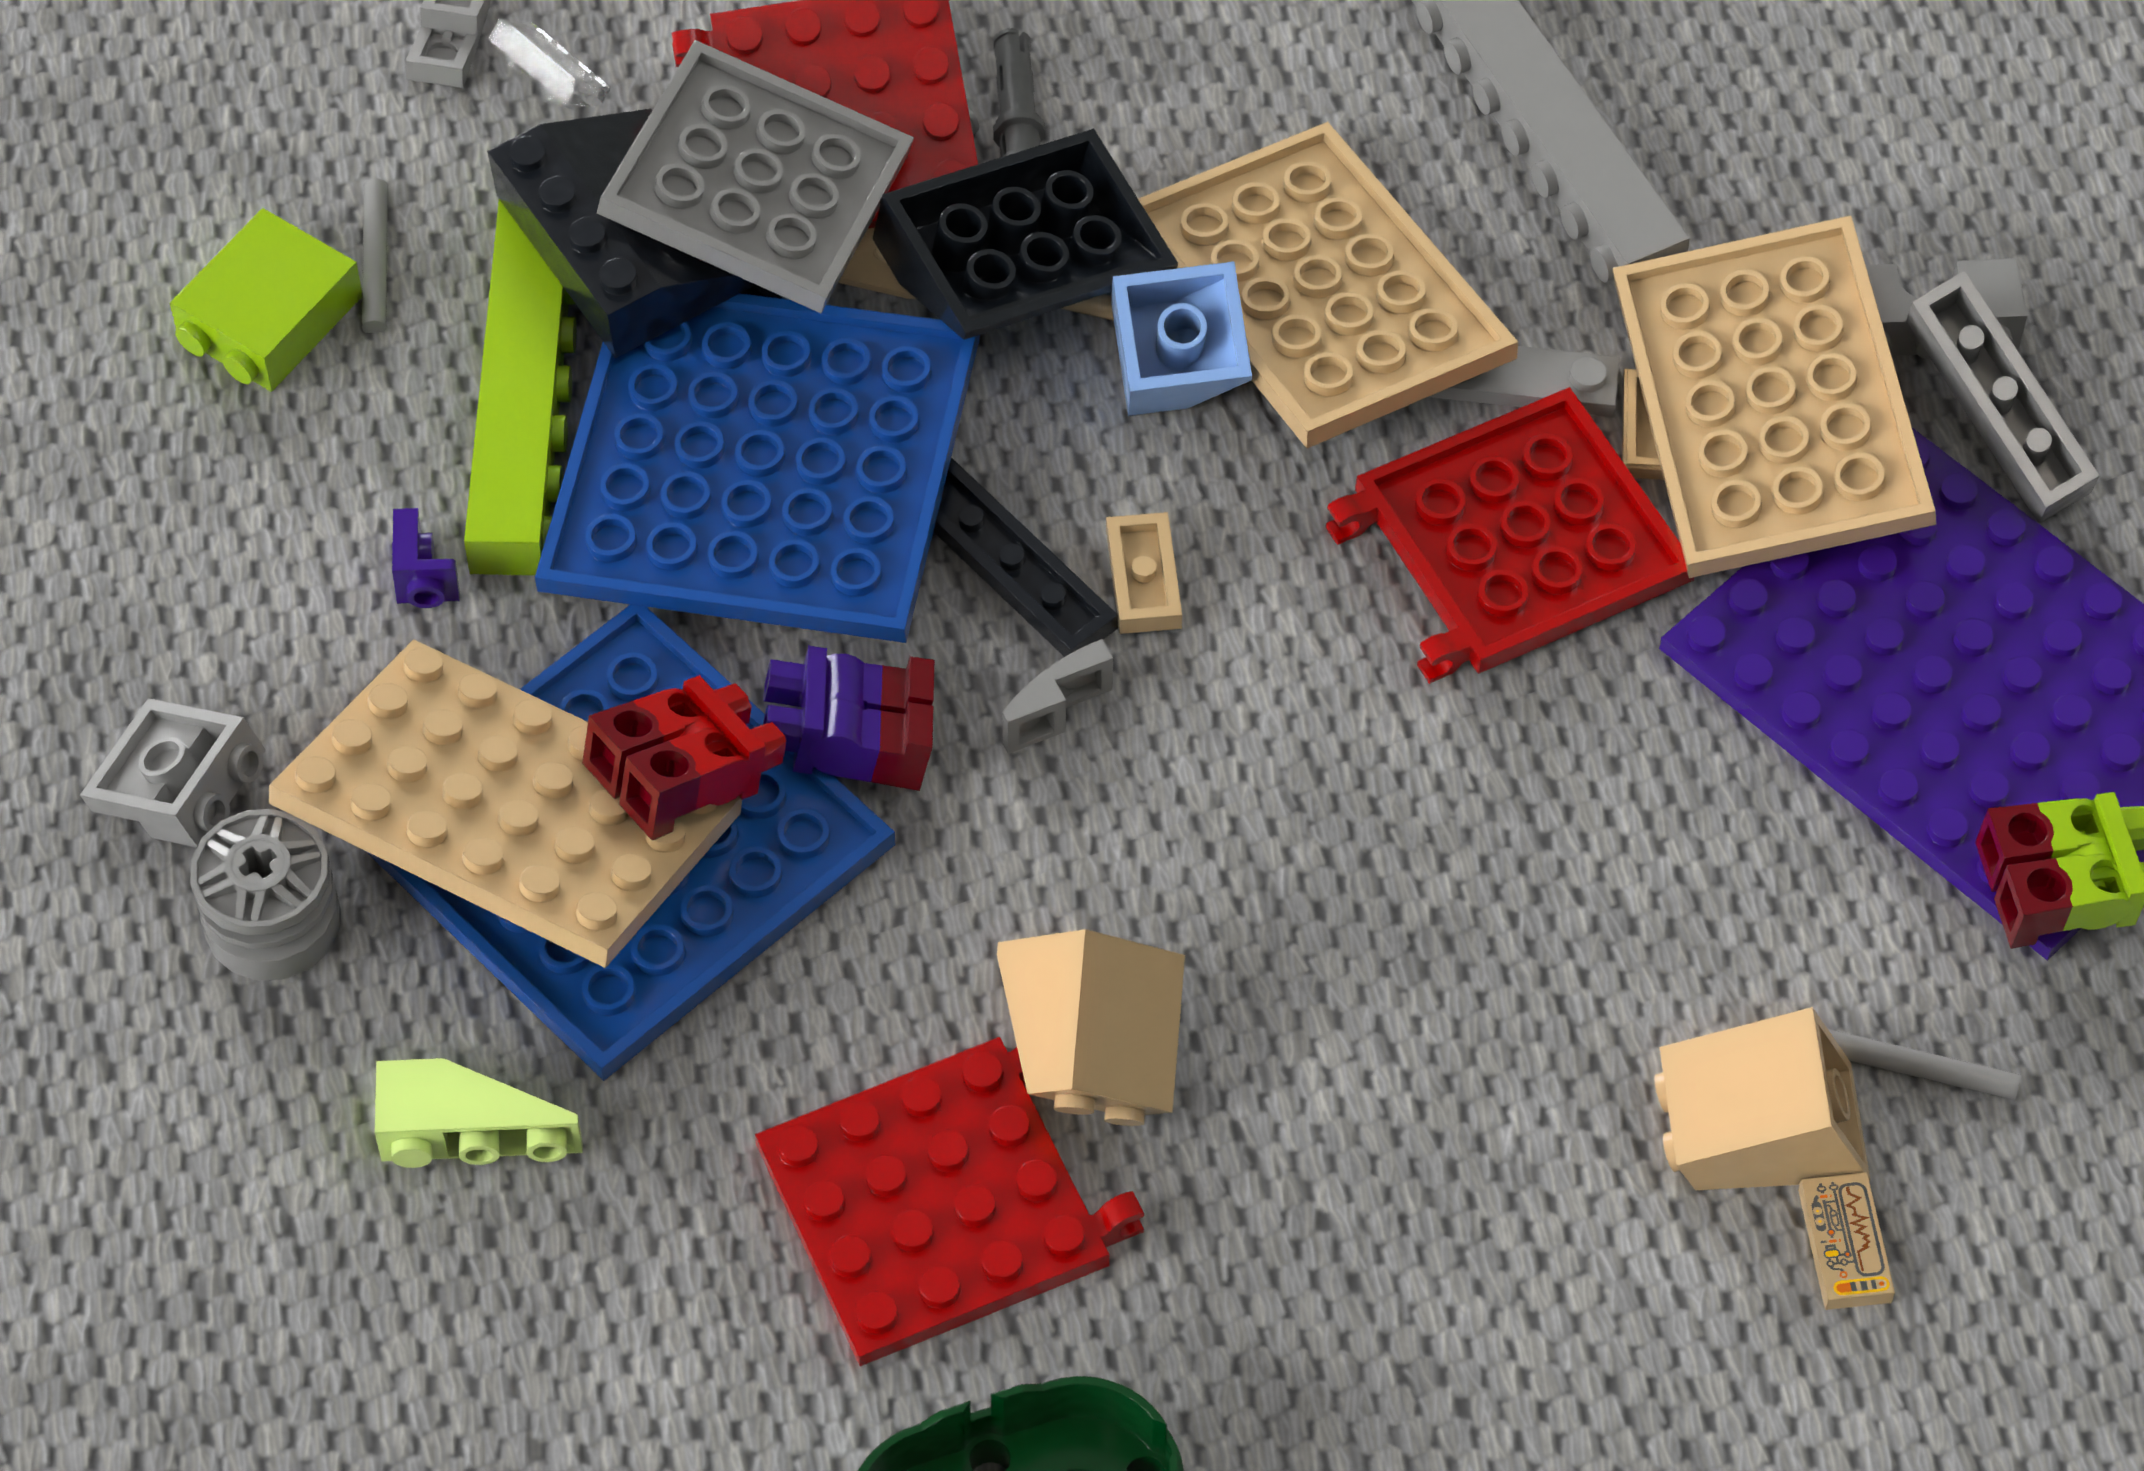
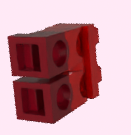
M699 675L685 680L682 690L678 688L666 689L589 715L582 764L614 799L620 797L619 805L651 840H655L673 832L675 819L709 804L719 806L729 803L738 796L743 800L758 794L761 772L783 763L786 737L773 722L765 723L752 729L747 726L750 721L752 707L748 695L736 683L713 690Z

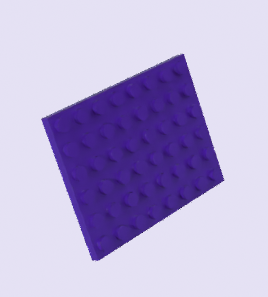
M1912 427L1936 510V525L1743 566L1661 637L1659 649L2002 924L1994 900L1997 891H1991L1975 844L1988 808L2076 798H2087L2094 801L2096 794L2115 792L2120 807L2144 806V603ZM2144 850L2136 851L2139 862H2144ZM2081 928L2039 935L2036 944L2030 945V947L2048 961Z

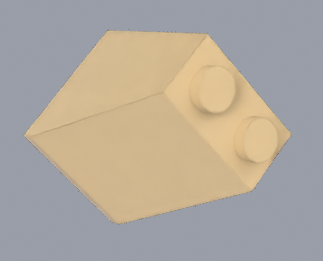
M1087 929L998 942L997 958L1027 1094L1055 1100L1054 1110L1062 1113L1086 1115L1093 1114L1094 1110L1105 1112L1104 1121L1115 1125L1141 1126L1144 1125L1145 1115L1173 1113L1185 955Z
M1813 1007L1659 1047L1663 1072L1655 1074V1088L1663 1111L1665 1113L1669 1112L1671 1131L1663 1134L1665 1155L1672 1171H1681L1695 1190L1800 1185L1801 1179L1867 1172L1868 1179L1871 1181L1852 1064Z

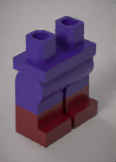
M808 645L804 664L770 660L764 683L763 701L796 706V709L767 704L763 724L773 722L785 735V751L794 752L793 772L812 774L815 767L819 771L832 776L920 791L933 748L934 706L932 704L934 701L935 660L910 656L907 667L899 668L864 663L856 656L849 654H831L827 656V648Z

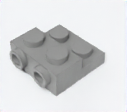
M148 698L80 796L93 812L139 821L151 838L197 848L204 835L221 820L229 818V803L243 783H251L259 777L263 768V753L266 749L244 717Z

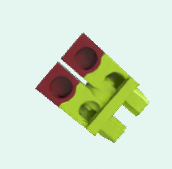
M2115 792L2096 794L2094 801L2087 798H2076L1987 809L1975 844L1991 891H1997L1994 900L2011 949L2035 945L2039 935L2077 928L2096 930L2116 924L2117 928L2136 925L2144 908V862H2139L2136 853L2138 850H2144V806L2120 807Z

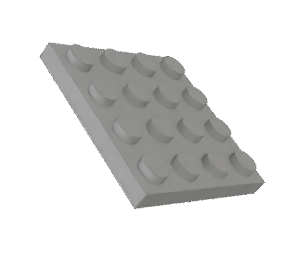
M695 40L600 197L597 214L816 312L822 313L880 207L882 194L888 193L909 155L914 137Z

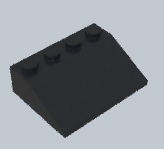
M652 109L539 124L487 151L497 197L615 358L756 285L597 214L600 197L653 111Z
M1094 128L882 194L872 237L898 283L963 340L1112 292L1113 276L1176 269L1179 264Z

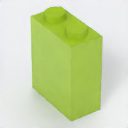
M261 208L170 302V307L176 328L175 335L187 351L199 357L206 353L223 363L229 374L239 382L250 384L254 381L272 392L362 298V288L356 261L266 209Z

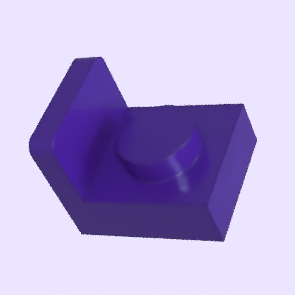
M418 508L393 509L392 574L397 604L410 603L419 608H434L443 602L460 601L456 561L454 559H434L433 533L421 532Z

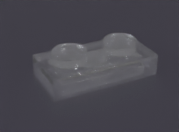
M499 19L488 38L506 53L504 60L510 67L524 75L536 78L545 86L543 94L561 107L573 109L575 105L598 107L604 102L611 90L610 86L535 23Z

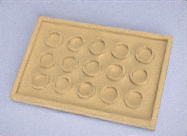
M1329 122L1138 198L1179 263L1177 268L1235 262L1252 371V382L1306 448H1310L1517 359L1518 341Z
M1851 215L1613 268L1614 282L1689 578L1936 525V510Z
M414 639L269 785V804L604 968L610 964L740 815L742 800L738 796L727 804L719 806L709 804L675 819L673 832L651 840L619 805L620 797L614 799L582 764L587 721Z

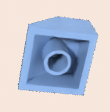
M1234 261L1113 276L1111 305L1128 416L1188 409L1252 380Z

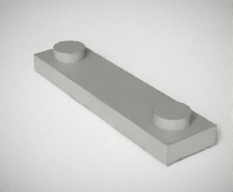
M1518 346L1517 359L1429 397L1523 407L1570 387L1589 415L1614 417L1620 357Z

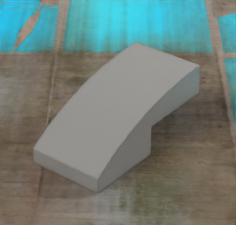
M424 0L420 7L421 28L405 60L406 80L463 88L481 37L491 0Z
M1103 639L1063 657L1031 680L1012 699L1002 712L1003 746L1008 754L1066 732L1067 707L1113 689V657Z

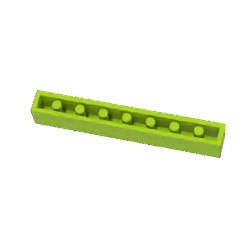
M500 199L496 221L464 544L469 574L535 575L552 516H550L551 502H557L563 481L562 465H554L555 452H566L567 416L559 415L560 402H571L572 368L571 366H563L564 353H575L576 318L568 317L569 305L576 304Z

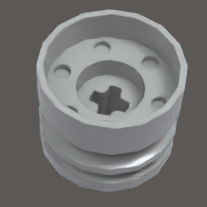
M276 809L246 810L221 820L201 838L191 858L190 884L200 912V920L205 938L214 957L233 973L258 981L287 979L311 969L330 951L340 930V904L336 887L333 883V873L329 865L328 852L317 830L307 822L287 812Z

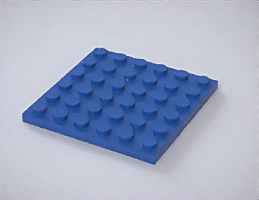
M740 293L618 358H615L605 343L602 342L535 574L537 591L906 643L980 340L979 335L963 340L939 319L826 305L823 312L819 313L792 300Z
M630 604L520 688V690L588 722L589 715L666 689L678 688L682 690L685 680L699 675L713 690L731 685V683L646 606ZM749 700L752 709L747 726L752 729L763 724L765 714ZM785 751L783 763L761 772L758 794L742 800L740 815L606 968L369 852L367 853L587 1066L605 1081L896 844L895 831L832 775L819 771L815 767L812 774L793 772L794 752Z

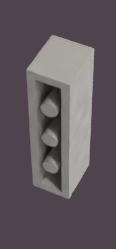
M1964 270L1912 301L1906 320L1907 324L2038 523L2054 516L2092 493L2100 475L1966 271Z

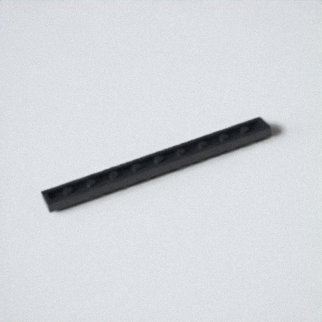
M758 285L741 293L783 299L780 295ZM951 457L933 532L1064 657L1093 642L1105 639L1118 629V614Z

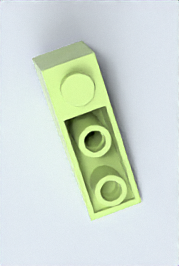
M444 1058L376 1061L375 1136L381 1162L393 1161V1163L401 1167L418 1168L428 1165L432 1159L460 1158L468 1164L486 1165L497 1161L499 1156L527 1155L535 1161L553 1162L564 1158L567 1153H583L578 1114Z

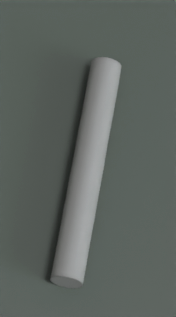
M378 178L369 179L364 183L362 330L365 333L386 331L388 184Z
M1828 1029L1851 1062L2011 1100L2016 1099L2021 1074Z

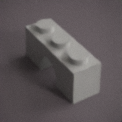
M2016 258L1956 261L1952 278L1964 270L1966 271L2016 349L2019 350L2028 314ZM1896 264L1866 265L1891 356L1919 355L1924 359H1930L1906 322L1911 303L1917 298L1909 294L1902 287Z

